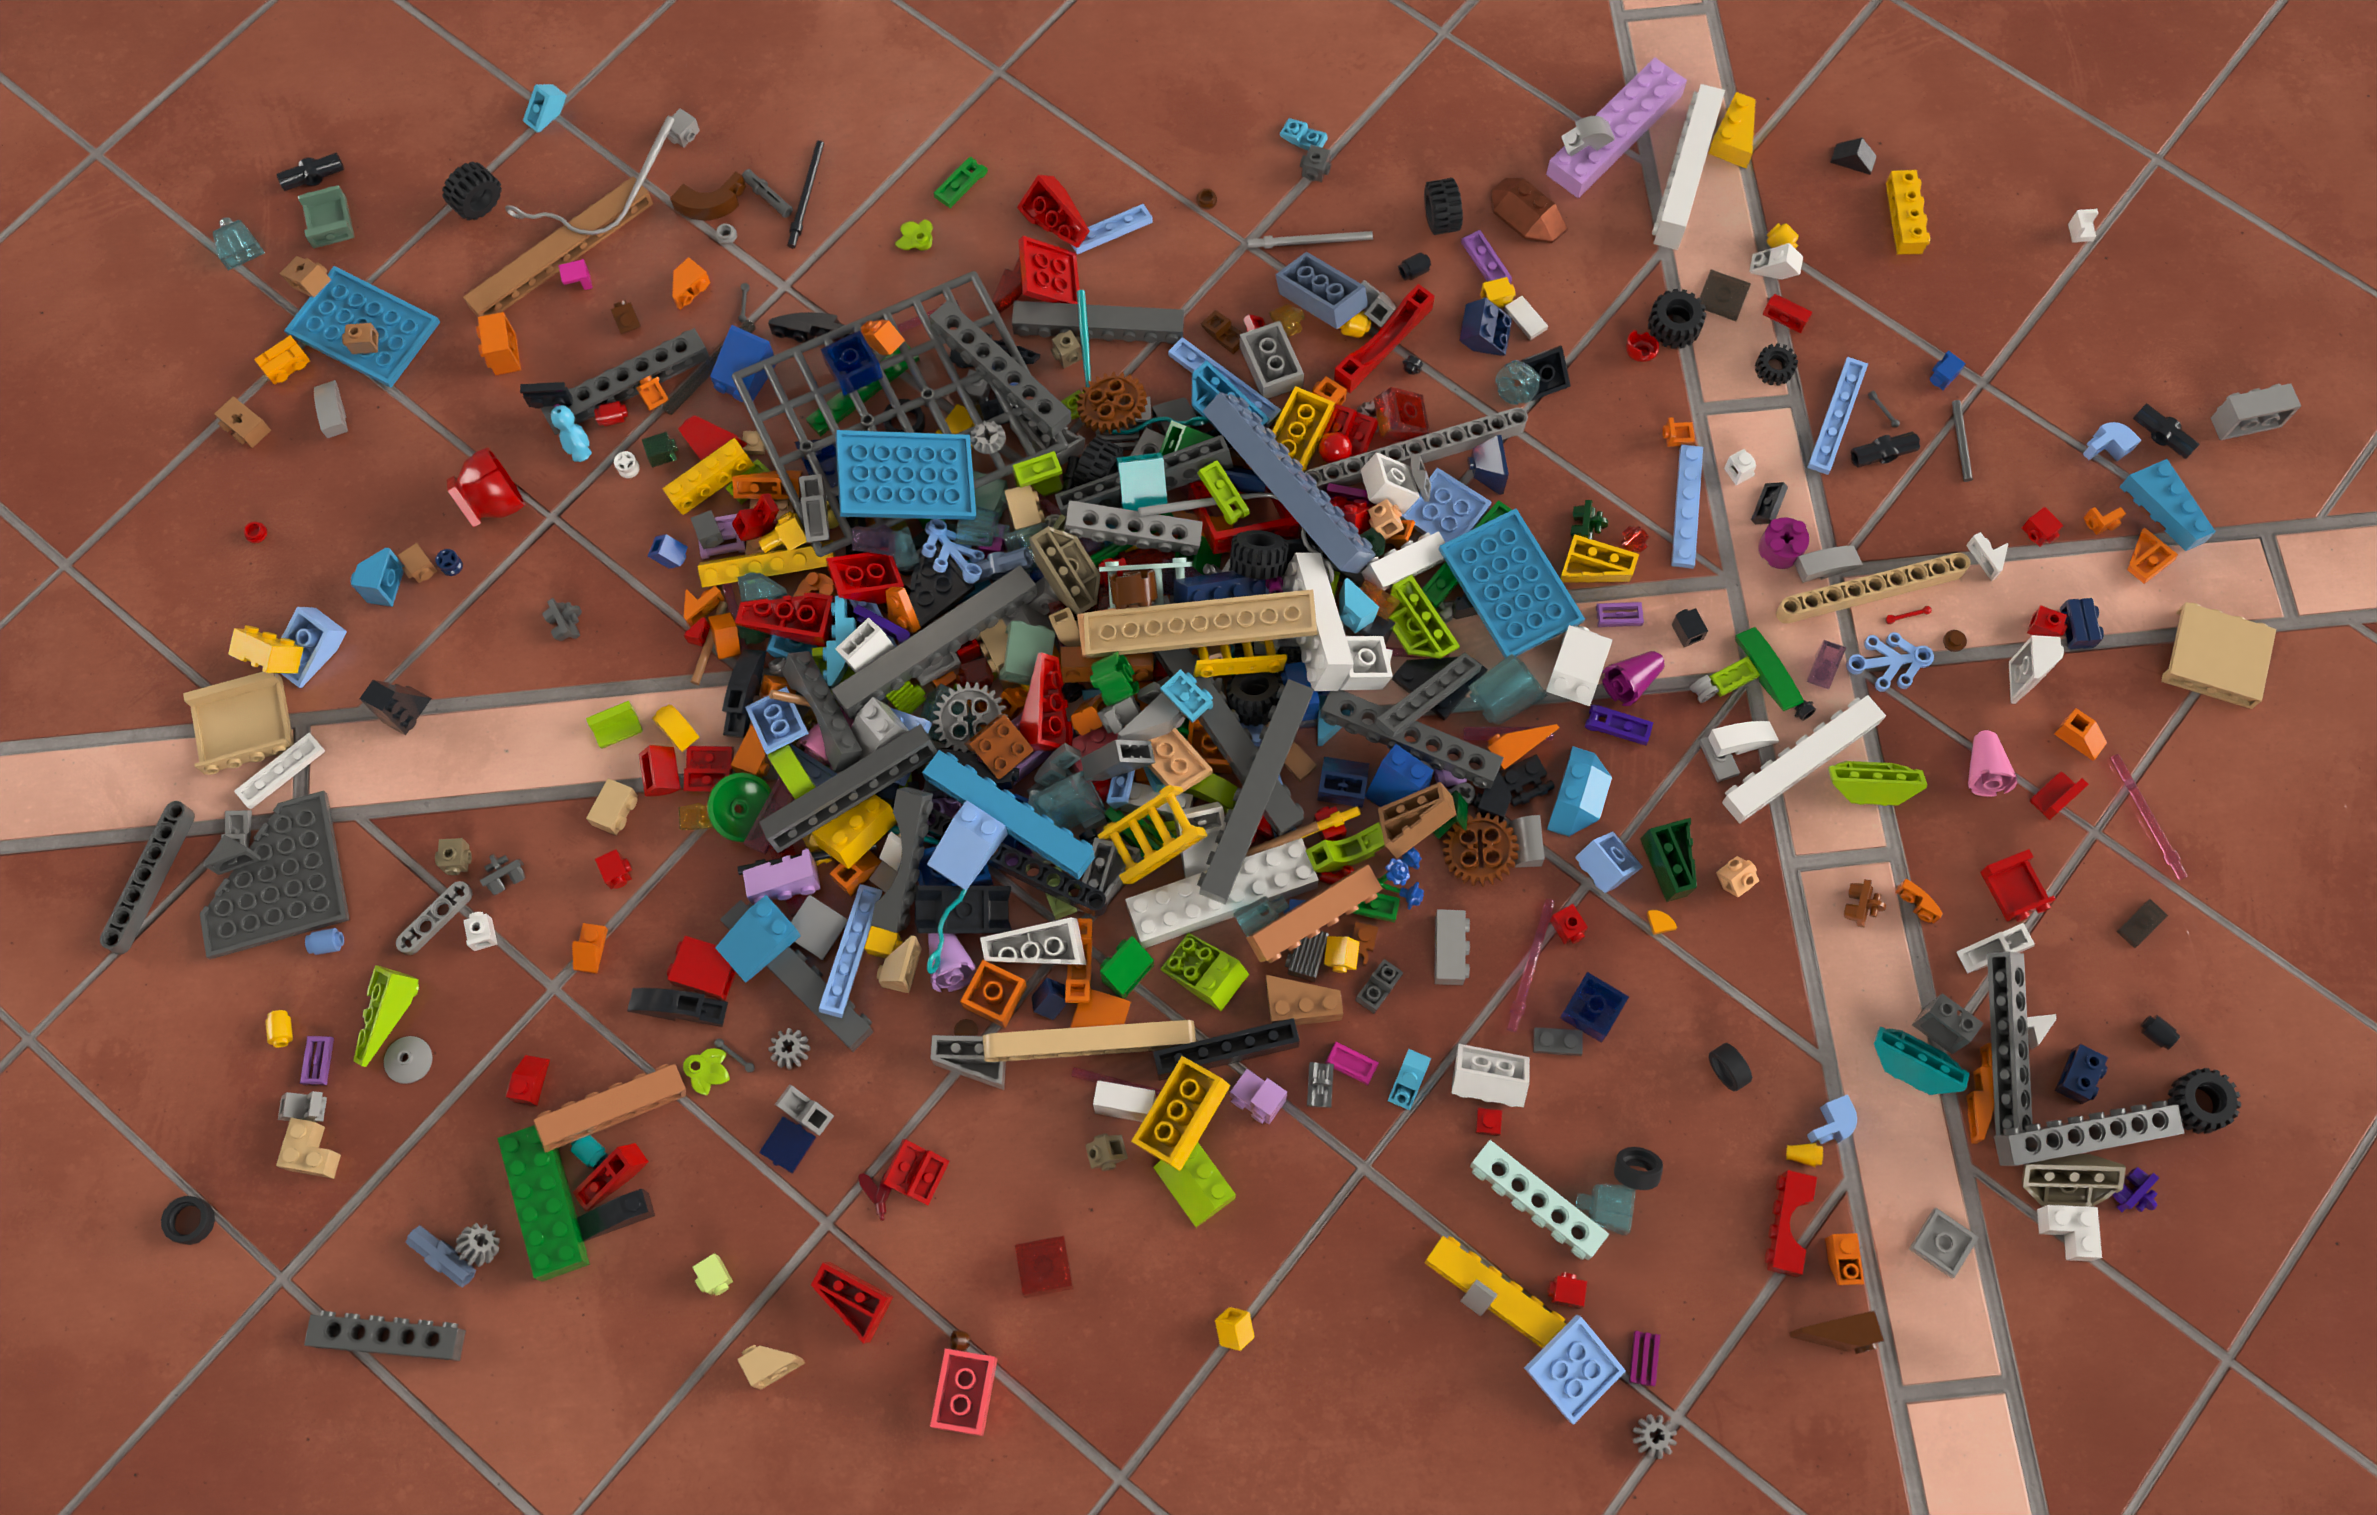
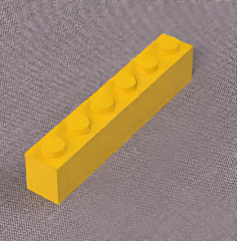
M833 540L823 541L820 543L823 547L825 545L832 543ZM806 544L800 545L791 551H788L787 548L770 550L767 553L759 552L701 562L698 565V571L703 588L826 567V558L836 556L834 551L823 557H818L812 545Z
M1442 1236L1424 1262L1465 1293L1476 1279L1498 1295L1488 1307V1310L1542 1349L1567 1325L1564 1323V1317L1555 1311L1550 1313L1544 1309L1542 1301L1534 1296L1530 1298L1522 1293L1523 1288L1514 1281L1508 1283L1501 1277L1502 1273L1493 1266L1488 1268L1480 1262L1482 1259L1472 1251L1465 1252L1460 1248L1461 1244L1451 1236H1448V1238Z

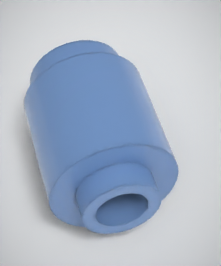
M336 928L315 931L305 937V946L309 954L320 955L340 951L341 946L344 945V936Z

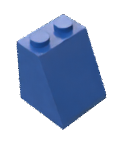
M731 325L710 376L714 388L720 393L725 394L726 392L736 400L743 402L732 379V374L774 356L770 342ZM765 370L742 379L752 401H754L768 379Z
M1395 744L1381 762L1365 797L1378 807L1385 806L1429 787L1434 770Z

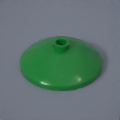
M735 773L721 779L711 790L707 802L708 817L714 829L724 838L735 842H749L763 836L764 832L759 822L777 811L776 799L769 785L761 778L749 773ZM736 805L741 807L740 813L735 811Z

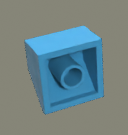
M384 548L357 564L356 571L351 576V585L367 603L393 607L404 571L402 567L404 565L390 548Z

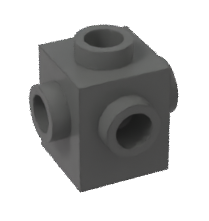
M1310 145L1307 155H1303L1300 162L1302 177L1311 181L1322 182L1324 175H1328L1330 172L1331 150Z

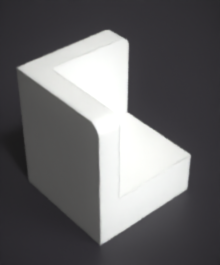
M2098 209L2076 211L2068 224L2072 242L2094 241L2096 233L2093 221L2098 215Z

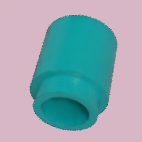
M591 1135L571 1142V1152L587 1167L591 1166L593 1169H596L608 1156L605 1148Z

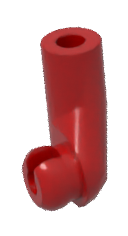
M1345 865L1336 874L1322 872L1319 881L1332 885L1353 872L1354 869L1350 865Z

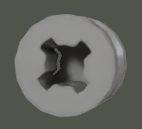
M1708 675L1698 679L1690 686V690L1698 695L1697 699L1700 703L1709 700L1719 691L1716 686L1711 684V678Z

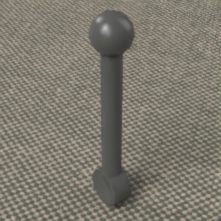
M747 283L741 285V290L743 291L741 315H739L738 320L742 323L747 320L745 316L747 292L750 290Z
M1875 391L1869 392V398L1874 400L1889 418L1891 426L1897 428L1900 425L1899 420L1894 419L1877 398Z
M721 1038L715 1040V1046L717 1048L721 1047L741 1063L748 1073H752L755 1070V1066L752 1063H747L724 1044Z

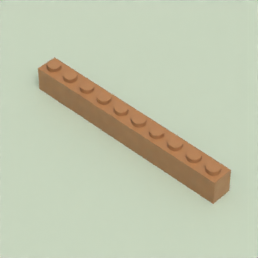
M633 176L629 180L624 181L618 188L607 193L601 200L590 205L587 210L573 217L568 223L580 230L589 231L602 229L612 224L622 213L637 179ZM641 185L626 215L617 226L607 232L587 235L571 231L565 225L558 228L553 234L538 242L529 251L521 254L515 261L504 266L498 273L487 278L481 285L470 290L463 297L467 305L477 317L503 312L559 272V265L573 262L653 205L649 192Z

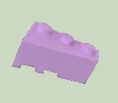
M809 849L802 850V855L793 859L789 855L782 857L783 862L771 865L768 862L744 870L746 894L750 903H757L765 895L770 900H787L792 895H810L815 893V890L821 889L817 864Z

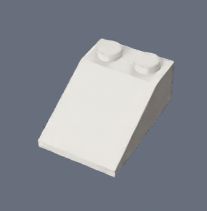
M1569 625L1546 692L1590 706L1613 639Z

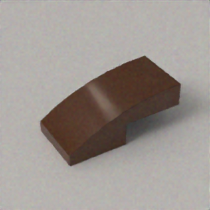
M1215 310L1201 323L1205 331L1232 354L1240 349V334L1243 332L1233 327L1230 319Z

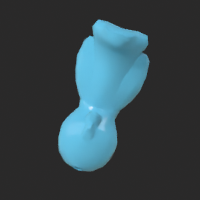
M556 404L551 411L550 417L554 427L560 429L559 438L563 449L569 455L572 454V459L575 462L587 460L592 454V451L588 448L589 439L587 434L582 429V426L574 423V414L567 406Z

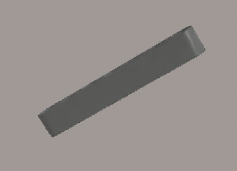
M172 801L165 807L100 936V944L115 954H125L131 948L194 821L195 814L193 810L182 802ZM140 895V898L135 902L136 897ZM129 917V920L124 923L125 919ZM119 938L117 943L113 945L114 941Z

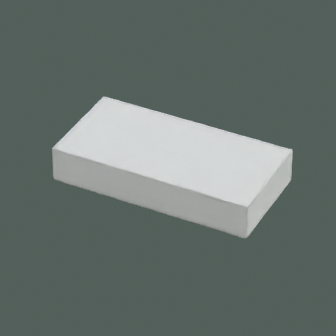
M1523 296L1505 306L1504 310L1530 340L1547 330L1548 325Z

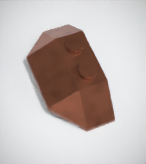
M1505 178L1492 189L1493 213L1524 239L1553 243L1567 231V226L1555 203L1526 179Z

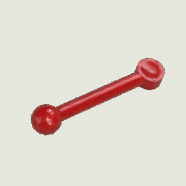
M1925 606L1921 610L1897 616L1888 615L1886 623L1893 624L1896 620L1923 613L1928 615L1932 612V608Z

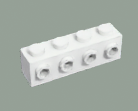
M1439 531L1432 535L1428 532L1419 537L1415 543L1411 540L1402 545L1398 551L1395 549L1388 551L1383 555L1384 558L1382 559L1378 557L1373 558L1361 573L1373 594L1377 595L1410 575L1414 577L1443 563L1445 559L1438 549L1445 541Z

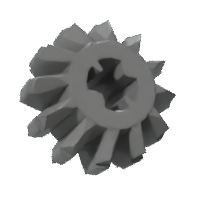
M787 1028L786 1035L782 1031H778L780 1038H771V1042L775 1046H771L768 1049L770 1053H774L771 1056V1060L773 1062L778 1061L777 1066L780 1068L786 1064L788 1070L792 1069L793 1063L801 1067L799 1060L801 1058L808 1060V1056L803 1053L810 1051V1046L806 1045L808 1038L806 1036L801 1037L802 1032L800 1030L793 1033L791 1028ZM788 1045L792 1046L793 1051L790 1053L787 1052L786 1047Z
M476 1223L471 1228L465 1227L462 1234L457 1237L456 1243L458 1245L455 1252L462 1253L460 1260L467 1259L468 1266L475 1262L480 1267L484 1262L490 1263L494 1258L493 1256H496L499 1251L497 1245L500 1242V1238L493 1237L495 1230L489 1232L487 1224L480 1228Z
M1649 1414L1647 1415V1422L1644 1419L1638 1420L1642 1429L1637 1427L1633 1429L1634 1433L1640 1435V1437L1634 1438L1633 1442L1642 1443L1638 1449L1640 1453L1648 1449L1647 1458L1649 1459L1654 1456V1453L1658 1459L1663 1458V1452L1670 1455L1672 1451L1668 1445L1676 1446L1677 1444L1675 1440L1670 1439V1436L1677 1434L1676 1430H1668L1672 1422L1669 1420L1662 1424V1415H1658L1656 1420H1654L1653 1415ZM1657 1431L1658 1434L1656 1435H1660V1440L1653 1443L1650 1433Z

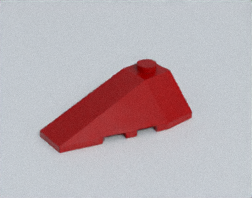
M1037 175L1017 206L1018 210L1029 222L1039 225L1045 231L1057 235L1058 238L1079 248L1090 232L1066 189L1054 176Z
M810 592L804 593L802 596L791 597L789 595L783 596L780 599L740 602L735 624L801 643L827 647V641L830 640L832 633L833 616L831 613V603L834 602V597Z
M1038 653L1020 722V733L1034 751H1055L1064 743L1072 746L1073 727L1072 722L1067 719L1065 708L1068 707L1067 700L1063 699L1061 687L1064 683L1059 658L1045 653Z

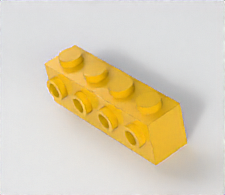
M1917 170L1891 171L1886 181L1897 255L1922 254L1930 243V234L1926 230L1927 215L1923 211L1924 197L1920 193L1921 179L1918 178Z
M733 438L662 489L673 505L684 515L730 483L732 476L741 475L753 467L754 463L737 440Z

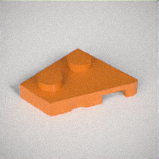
M2143 528L2127 570L2145 584L2176 560L2178 554L2149 530Z
M891 587L886 590L889 621L908 632H916L921 629L906 589Z

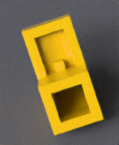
M672 704L660 708L656 715L652 717L656 725L665 732L680 751H684L700 738Z

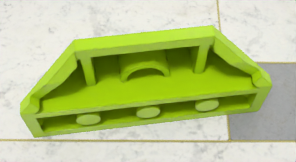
M1412 575L1392 585L1385 616L1396 623L1392 631L1408 655L1441 659L1460 648V645Z
M1844 761L1835 766L1831 765L1828 769L1832 784L1851 803L1860 805H1900L1927 788V782L1922 770H1913L1907 766L1895 763Z

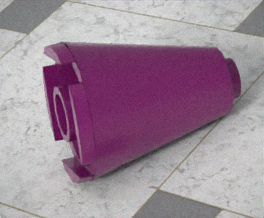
M1649 651L1608 665L1602 671V674L1605 673L1602 683L1606 692L1615 702L1617 700L1623 702L1622 706H1631L1665 667L1664 658L1660 653Z

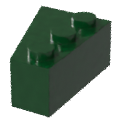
M1691 818L1651 828L1640 838L1666 902L1687 897L1697 888L1695 859L1692 856L1693 838H1691L1690 834Z

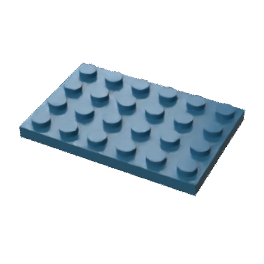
M333 266L327 274L331 281L315 297L310 296L284 331L288 336L291 335L292 338L392 388L439 325L440 321L437 317ZM372 323L379 333L378 352L352 354L342 341L345 325Z
M836 430L840 517L975 520L976 505L970 435Z
M1517 509L1511 510L1439 546L1438 550L1506 661L1566 632L1569 625L1575 627L1584 623V616Z

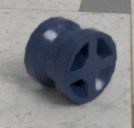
M451 549L441 550L435 558L437 566L447 576H455L463 568L462 560Z

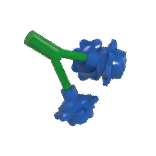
M1414 847L1403 854L1402 859L1395 860L1392 858L1385 867L1388 872L1382 877L1377 878L1382 888L1399 893V896L1406 898L1409 910L1413 905L1419 906L1423 900L1424 890L1419 888V882H1416L1409 889L1404 887L1400 889L1384 882L1389 880L1393 881L1395 885L1400 884L1404 886L1407 879L1410 878L1408 866L1416 870L1419 869V862L1422 858Z

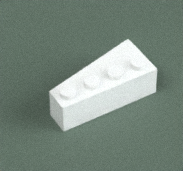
M1066 918L980 938L984 960L988 962L1087 965L1078 919Z

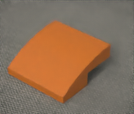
M1091 989L1090 1002L1077 1003L1070 1028L1125 1024L1131 1002Z

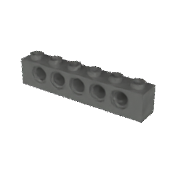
M321 1311L320 1315H310L304 1343L305 1346L313 1348L460 1361L466 1330L459 1329L457 1323L443 1322L441 1327L433 1326L434 1321L418 1320V1324H409L410 1319L394 1318L393 1322L384 1321L385 1317L370 1315L369 1320L360 1319L361 1315L345 1313L343 1318L336 1317V1312ZM340 1325L341 1331L338 1336L334 1337V1328ZM364 1327L365 1335L363 1338L358 1339V1331ZM389 1329L390 1336L383 1342L382 1334L385 1330ZM413 1331L415 1335L414 1340L408 1344L406 1341L407 1335ZM438 1333L439 1341L435 1346H432L431 1338Z

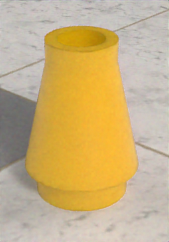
M1817 1143L1787 1145L1786 1160H1792L1812 1167H1816V1165L1822 1166L1823 1146H1819Z

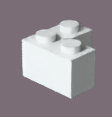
M2046 1205L2037 1209L2039 1234L2064 1235L2066 1260L2094 1261L2102 1258L2098 1207Z

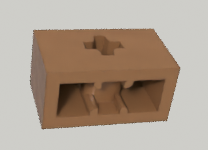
M298 256L279 273L293 289L311 297H315L331 281L326 274L327 270L318 262L315 264L309 258L303 259Z
M234 396L214 413L220 420L217 424L228 433L231 430L234 433L232 436L240 444L246 443L251 448L271 431L260 417Z

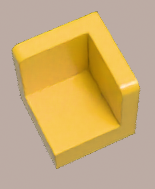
M1229 1307L1215 1320L1219 1342L1223 1347L1241 1351L1254 1338L1250 1313L1248 1311Z

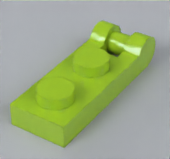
M1218 460L1197 472L1229 525L1237 522L1238 518H1244L1250 514L1249 508ZM1232 504L1236 506V510L1234 511L1230 507V505Z

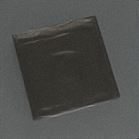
M1710 270L1700 295L1701 305H1705V311L1737 321L1751 283Z

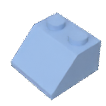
M1614 832L1594 839L1575 857L1581 869L1592 877L1596 887L1604 893L1615 889L1643 867Z

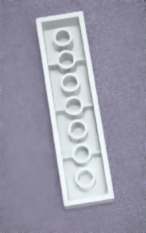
M1701 84L1699 91H1694L1657 220L1653 228L1652 235H1655L1653 244L1678 250L1725 93L1723 89Z
M1300 838L1245 857L1226 905L1199 894L1201 887L1197 886V883L1202 873L1125 899L1126 908L1140 945L1145 949L1316 889L1318 887V877L1305 851L1306 847L1303 839Z

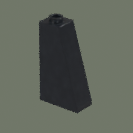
M936 748L937 751L940 750L945 754L947 752L953 754L961 765H970L981 778H990L1000 790L1013 789L1014 782H1018L1020 768H1017V766L1001 779H997L977 754ZM925 780L923 791L933 794L932 799L951 797Z

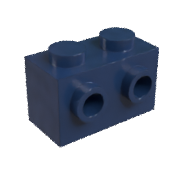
M2082 1044L2074 1047L2070 1052L2054 1091L2080 1104L2093 1100L2099 1091L2097 1083L2107 1072L2108 1067L2105 1064L2108 1057Z

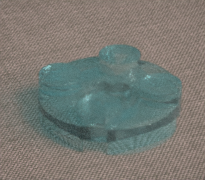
M1513 360L1511 363L1504 365L1496 375L1495 384L1497 383L1499 389L1498 394L1503 400L1513 405L1530 402L1539 389V374L1528 364L1519 360ZM1513 379L1519 380L1522 386H1514L1515 381Z

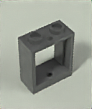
M1942 993L1923 1008L1912 1026L1949 1053L1954 1054L1972 1041L1984 1023ZM1957 1011H1960L1962 1015H1957Z

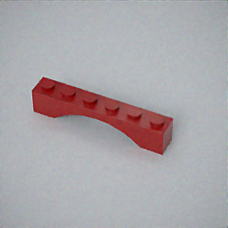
M1418 283L1403 299L1397 310L1379 332L1361 348L1350 353L1335 368L1334 381L1347 389L1348 393H1351L1433 309L1435 295Z

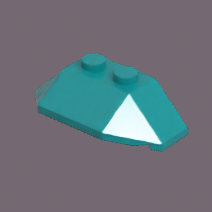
M1879 1027L1874 1040V1047L1886 1073L1928 1095L1965 1091L1970 1073L1962 1069L1947 1053L1902 1030Z

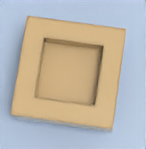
M743 431V440L747 443L743 448L747 454L765 455V446L758 432Z

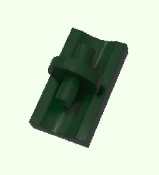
M1585 500V505L1574 506L1573 518L1575 521H1583V524L1571 526L1572 539L1575 534L1593 540V533L1600 534L1601 529L1608 527V519L1603 517V512H1596V509L1592 507V500Z

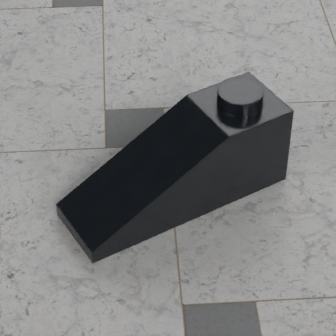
M641 1188L619 1196L577 1217L582 1239L587 1241L654 1217L655 1213L649 1193Z

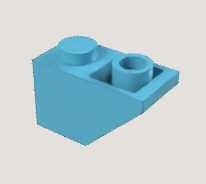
M1411 1049L1408 1050L1389 1096V1102L1408 1110L1411 1109L1430 1063V1057Z

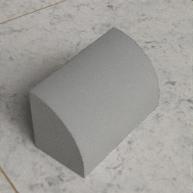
M1540 815L1520 817L1511 821L1509 826L1513 828L1512 835L1517 836L1518 841L1515 843L1519 844V850L1514 851L1518 853L1519 857L1518 859H1513L1515 868L1542 866L1545 858Z

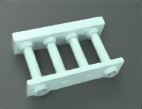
M1172 558L1173 563L1119 566V561L1105 562V567H1099V572L1108 571L1110 607L1108 609L1115 608V604L1112 603L1109 575L1117 574V571L1153 569L1155 571L1158 598L1153 606L1166 605L1163 598L1162 568L1175 567L1176 579L1185 578L1184 567H1191L1192 562H1186V558Z

